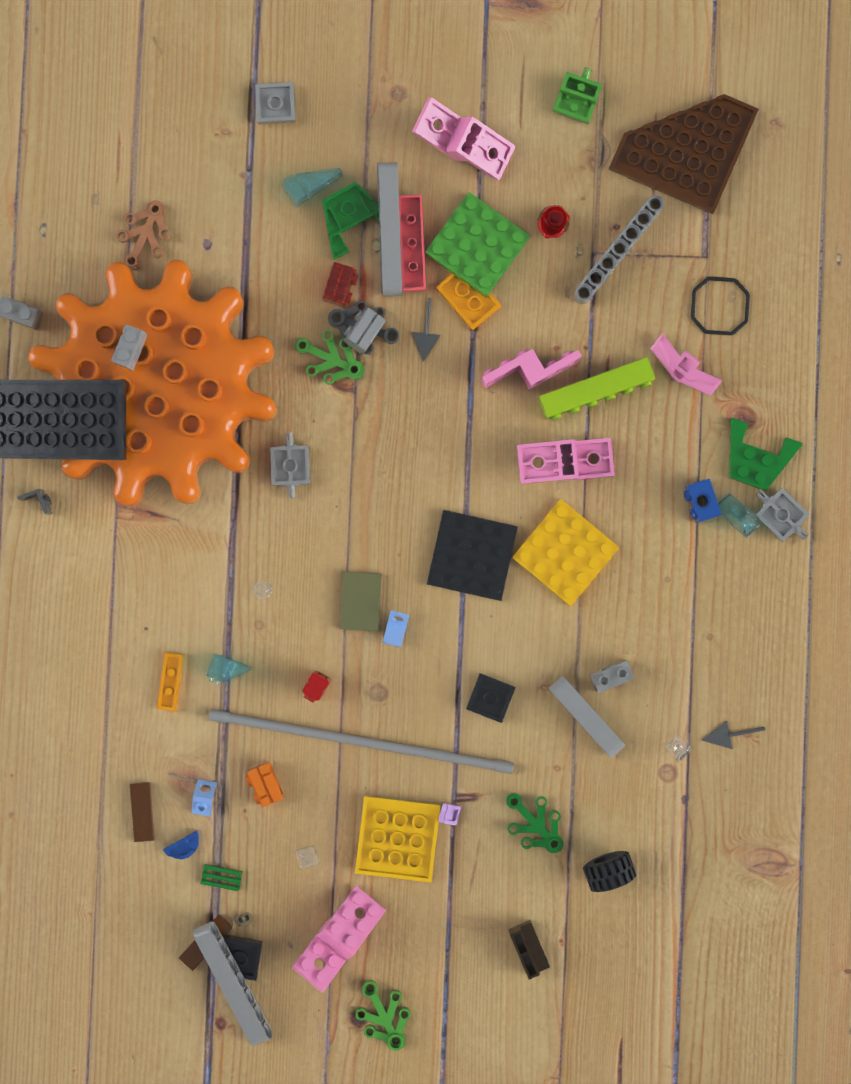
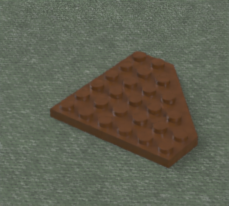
M722 94L710 101L699 103L689 109L676 112L661 120L653 121L633 131L625 132L608 170L714 214L759 109L726 94Z

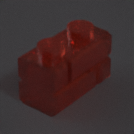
M337 262L333 263L322 298L324 302L345 308L346 303L350 304L353 296L350 290L352 285L356 286L359 276L356 274V268Z

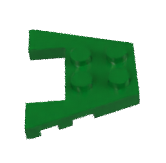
M357 182L322 200L334 260L349 253L340 235L341 233L372 216H375L379 224L378 203Z
M731 418L729 478L766 491L803 443L786 437L784 438L779 455H775L743 443L742 441L749 423Z

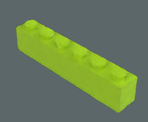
M646 357L543 394L538 397L545 419L550 418L551 421L562 418L561 414L569 412L570 415L579 412V408L585 405L587 408L598 405L597 401L604 399L606 402L615 399L616 394L623 393V395L632 393L635 387L640 386L643 389L651 386V382L656 378L649 359Z

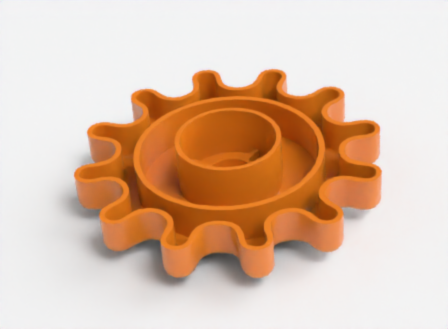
M175 259L170 261L164 269L161 283L152 289L140 288L137 285L133 271L122 262H114L106 270L109 295L105 302L98 306H88L74 294L66 293L61 295L56 301V310L70 325V338L61 347L45 345L33 347L28 354V361L36 370L54 375L56 380H126V460L63 459L61 468L63 473L69 478L82 480L88 477L98 466L109 465L116 474L114 498L119 504L127 507L136 506L141 502L146 484L156 477H163L169 482L176 500L187 505L193 504L198 501L201 495L197 473L205 462L211 460L219 461L233 473H242L248 469L250 457L239 446L235 438L238 425L245 420L268 422L276 416L277 406L273 399L265 394L251 391L248 386L249 373L252 369L271 362L275 355V348L271 341L264 336L241 340L232 335L231 324L244 308L243 297L236 288L224 287L209 301L201 302L191 297L193 274L189 266L182 260ZM125 324L148 334L134 371L111 362L119 339L124 334Z

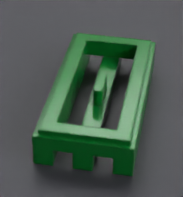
M204 864L200 884L239 891L243 871ZM212 870L237 875V879L207 872ZM206 877L227 882L236 883V885L206 880Z

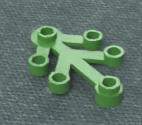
M326 330L322 334L330 354L312 346L306 338H300L296 341L295 348L299 353H311L327 361L316 366L309 365L306 368V373L310 377H314L317 373L336 366L344 370L335 374H325L323 381L327 385H332L335 381L345 377L356 380L363 376L364 366L361 362L355 360L351 347H342L345 338L340 340L339 345L344 350L348 362L340 359L333 340L334 334L332 331ZM326 333H331L332 335L329 340L325 339ZM301 342L306 343V347L304 349H301L299 347ZM353 366L358 368L357 373L351 372ZM311 367L315 368L314 374H309ZM329 375L333 378L330 383L326 382V377Z
M367 980L363 984L362 992L366 997L371 998L378 1015L367 1012L364 1007H359L356 1010V1018L361 1021L366 1020L384 1026L387 1033L378 1031L375 1026L369 1024L365 1027L364 1034L367 1038L374 1037L385 1041L391 1050L398 1051L405 1045L403 1030L406 1021L410 1018V1010L407 1007H402L399 1010L400 1019L396 1029H394L392 1020L397 1005L402 999L401 992L399 990L391 992V1001L386 1012L377 994V983L373 980ZM372 985L374 989L369 991L366 987ZM397 993L400 997L398 999H394L392 997L393 994ZM363 1011L365 1015L360 1017L358 1012ZM407 1011L408 1015L406 1017H403L401 1015V1012ZM371 1028L374 1032L372 1034H368L366 1030ZM394 1037H398L399 1042L394 1043L392 1039Z

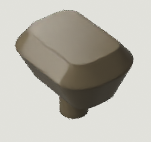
M244 913L237 916L236 922L238 926L243 927L252 922V917L249 913Z

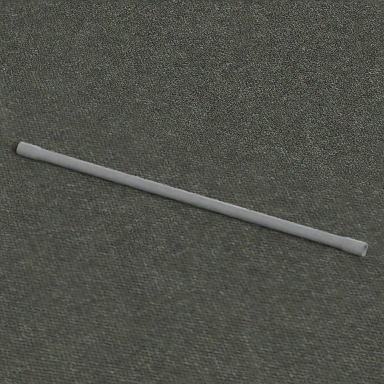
M211 709L209 715L210 721L267 729L486 768L502 773L512 774L514 767L513 762L490 760L237 715L221 710Z

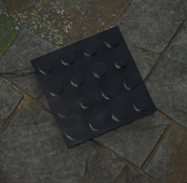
M443 510L427 585L502 601L518 526Z

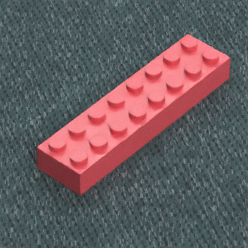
M422 195L399 196L402 293L426 292Z

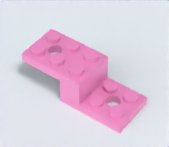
M432 97L427 99L412 130V133L454 161H468L495 180H500L516 147L473 116L460 117ZM436 119L440 123V127L438 130H436L433 126V123ZM491 148L494 150V157L492 159L488 154Z
M524 349L517 354L514 360L511 361L509 358L500 363L498 369L494 370V368H491L484 372L481 384L486 389L518 371L526 387L530 390L578 363L582 356L579 350L575 352L570 350L562 355L561 360L556 362L554 359L543 367L533 349L530 351Z
M611 438L583 441L572 439L517 445L520 484L547 481L562 482L615 476ZM590 454L598 456L597 464H591L588 461ZM539 457L543 460L544 464L541 468L534 467V458Z
M355 886L332 918L325 922L292 966V969L318 991L324 992L346 960L356 953L386 910L358 886ZM356 909L363 911L362 919L355 916ZM316 959H320L323 962L322 969L315 967L314 962Z

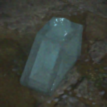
M727 495L718 503L722 515L744 537L747 538L761 526L754 512L733 495Z
M216 653L213 655L206 676L210 677L209 681L220 684L251 671L252 667Z

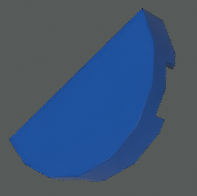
M198 830L164 848L163 851L167 856L182 860L190 857L199 846L200 836Z

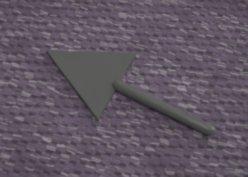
M428 298L425 333L412 332L423 362L440 337V335L428 334L431 298Z
M726 721L702 739V741L732 749L730 737L764 731L766 728L760 727L729 733Z

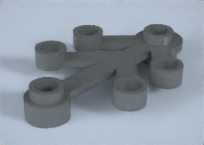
M359 301L355 306L345 311L341 309L332 310L328 315L329 324L334 328H338L342 337L346 338L344 335L347 330L346 326H354L356 320L348 317L360 311L358 309L360 304H364L366 309V302ZM377 307V308H375L374 312H377L378 310H382V311H383V315H382L381 317L384 318V317H385V310H384V308H383V307ZM335 316H340L341 320L335 322L334 318ZM394 328L380 329L376 335L384 338L388 344H395L399 340V333ZM389 334H394V335H395V339H394V340L388 339V335H389ZM370 344L371 350H370L369 352H365V353H364L365 355H370V354H372V352H373V346H372V344Z

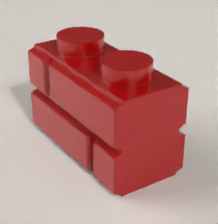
M314 671L302 690L305 694L304 698L313 703L315 700L319 701L332 680L319 671Z

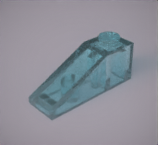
M340 168L297 173L294 176L290 175L285 178L282 187L294 206L298 207L343 177Z

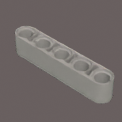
M563 676L548 688L610 758H613L626 746Z

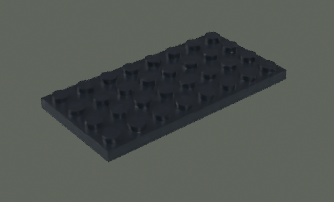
M0 380V458L126 460V380Z

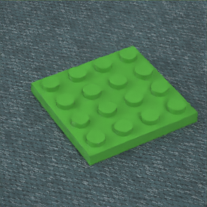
M469 192L427 248L425 255L487 298L528 242L531 235Z

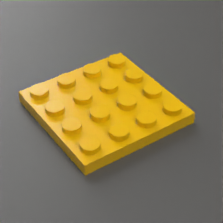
M560 499L511 558L565 603L572 606L620 547Z
M364 795L355 874L431 883L441 805Z

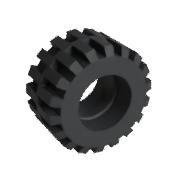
M615 851L601 855L583 866L590 890L593 892H605L622 887L637 876L630 854L627 851Z

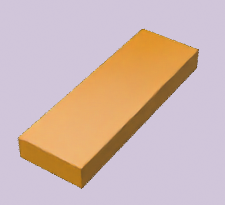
M164 653L157 709L177 711L185 654Z

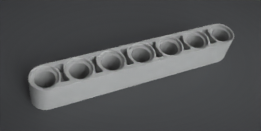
M397 162L377 163L382 296H402Z
M652 195L579 284L574 293V299L577 303L586 304L660 214L664 207V199L661 196ZM656 202L659 205V209H653L650 203ZM638 217H645L647 223L641 224ZM632 231L635 234V238H628L626 232ZM621 246L624 252L621 254L616 253L614 247ZM605 260L609 261L612 267L605 268L602 262ZM596 275L599 277L600 282L593 283L590 277ZM585 290L588 293V297L582 298L578 292Z
M211 921L193 930L195 941L249 1043L252 1046H256L272 1039L271 1028L216 924Z

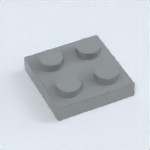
M293 82L255 84L258 124L296 122Z

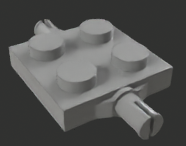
M285 433V445L270 447L272 486L287 487V498H291V491L292 498H296L295 487L310 484L309 446L293 444V433Z
M780 488L771 497L767 496L762 489L756 494L764 503L754 516L781 542H784L793 533H796L802 540L809 535L801 526L810 514L783 488Z

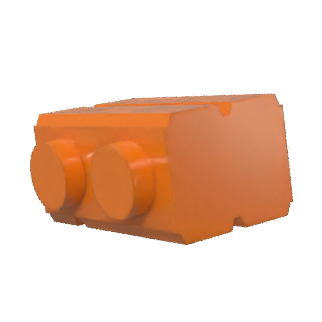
M270 761L247 771L248 775L245 778L249 787L253 786L255 790L253 797L257 805L261 804L263 808L285 797Z

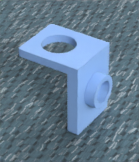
M390 610L383 638L384 644L401 648L409 618L408 614ZM395 616H398V617L403 618L404 620H398V619H395L394 617H395Z
M198 779L192 800L193 814L211 816L212 799L217 782ZM207 785L211 790L203 792L200 790V787Z

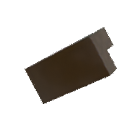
M531 920L508 929L529 980L539 976V972L550 968Z

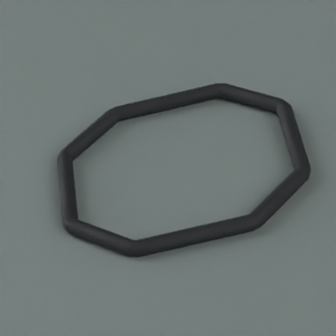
M707 277L692 291L691 319L705 334L734 335L748 322L750 294L735 278ZM709 280L735 282L746 295L745 320L732 332L706 330L695 318L696 291Z

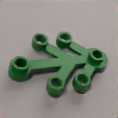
M510 793L506 798L508 807L517 809L531 825L510 823L508 825V832L511 835L539 833L544 839L523 837L521 840L522 847L524 849L545 847L550 853L560 852L564 845L562 837L558 835V821L561 819L560 813L557 810H552L549 813V819L551 820L549 833L545 829L547 799L544 796L536 798V819L522 804L520 795ZM516 798L518 803L512 805L511 799ZM540 799L545 800V804L542 806L538 805ZM553 813L558 814V818L556 820H553L551 818V815ZM513 825L517 827L515 832L510 831V827ZM529 840L530 845L524 846L523 842ZM553 840L558 842L556 847L550 845Z

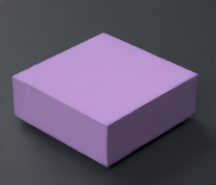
M443 803L438 821L444 824L456 825L461 806Z

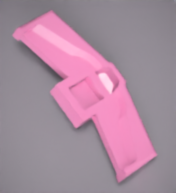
M663 333L650 348L669 372L670 377L678 383H683L711 396L723 381L697 369L701 362L688 351H684L680 356Z

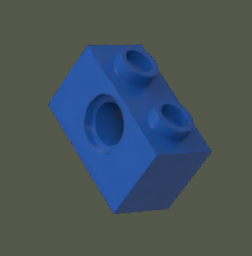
M710 478L685 486V491H683L684 497L687 502H690L692 508L689 509L690 515L693 520H696V523L722 515ZM699 496L704 497L706 501L703 507L697 504Z

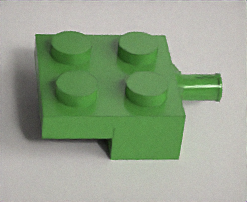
M584 67L581 77L566 72L553 112L589 124L603 84L589 80L592 70L589 68L587 75H585L587 67Z

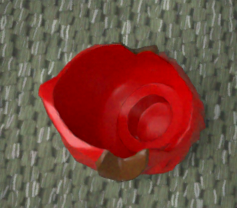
M560 205L545 207L537 219L538 229L546 239L558 238L567 231L570 217Z

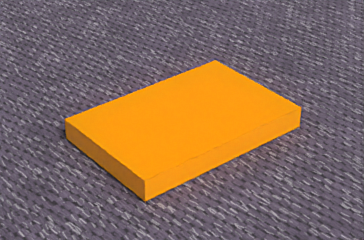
M452 273L435 287L472 331L502 306L491 293L486 298Z

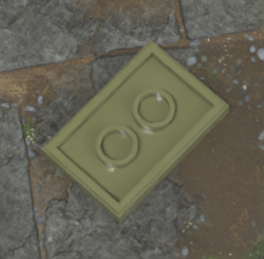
M343 572L340 629L378 631L382 574Z

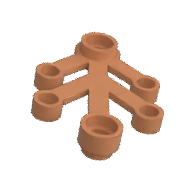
M151 201L147 205L146 210L138 213L125 214L124 221L130 226L134 225L136 221L147 218V221L144 225L128 231L119 230L116 233V238L121 243H125L128 239L140 235L132 253L127 255L124 263L132 271L139 269L141 266L139 256L147 238L151 245V254L155 258L163 256V250L159 246L152 228L155 221L160 229L159 237L163 241H168L171 238V233L163 219L166 209L160 201ZM154 207L159 208L158 212L156 213L152 212V209ZM130 216H132V217H133V221H132V222H128V221H127V218L130 217ZM168 232V236L164 238L162 233ZM124 233L126 235L125 238L120 239V234ZM155 249H160L158 255L154 254ZM131 258L135 259L134 264H129Z

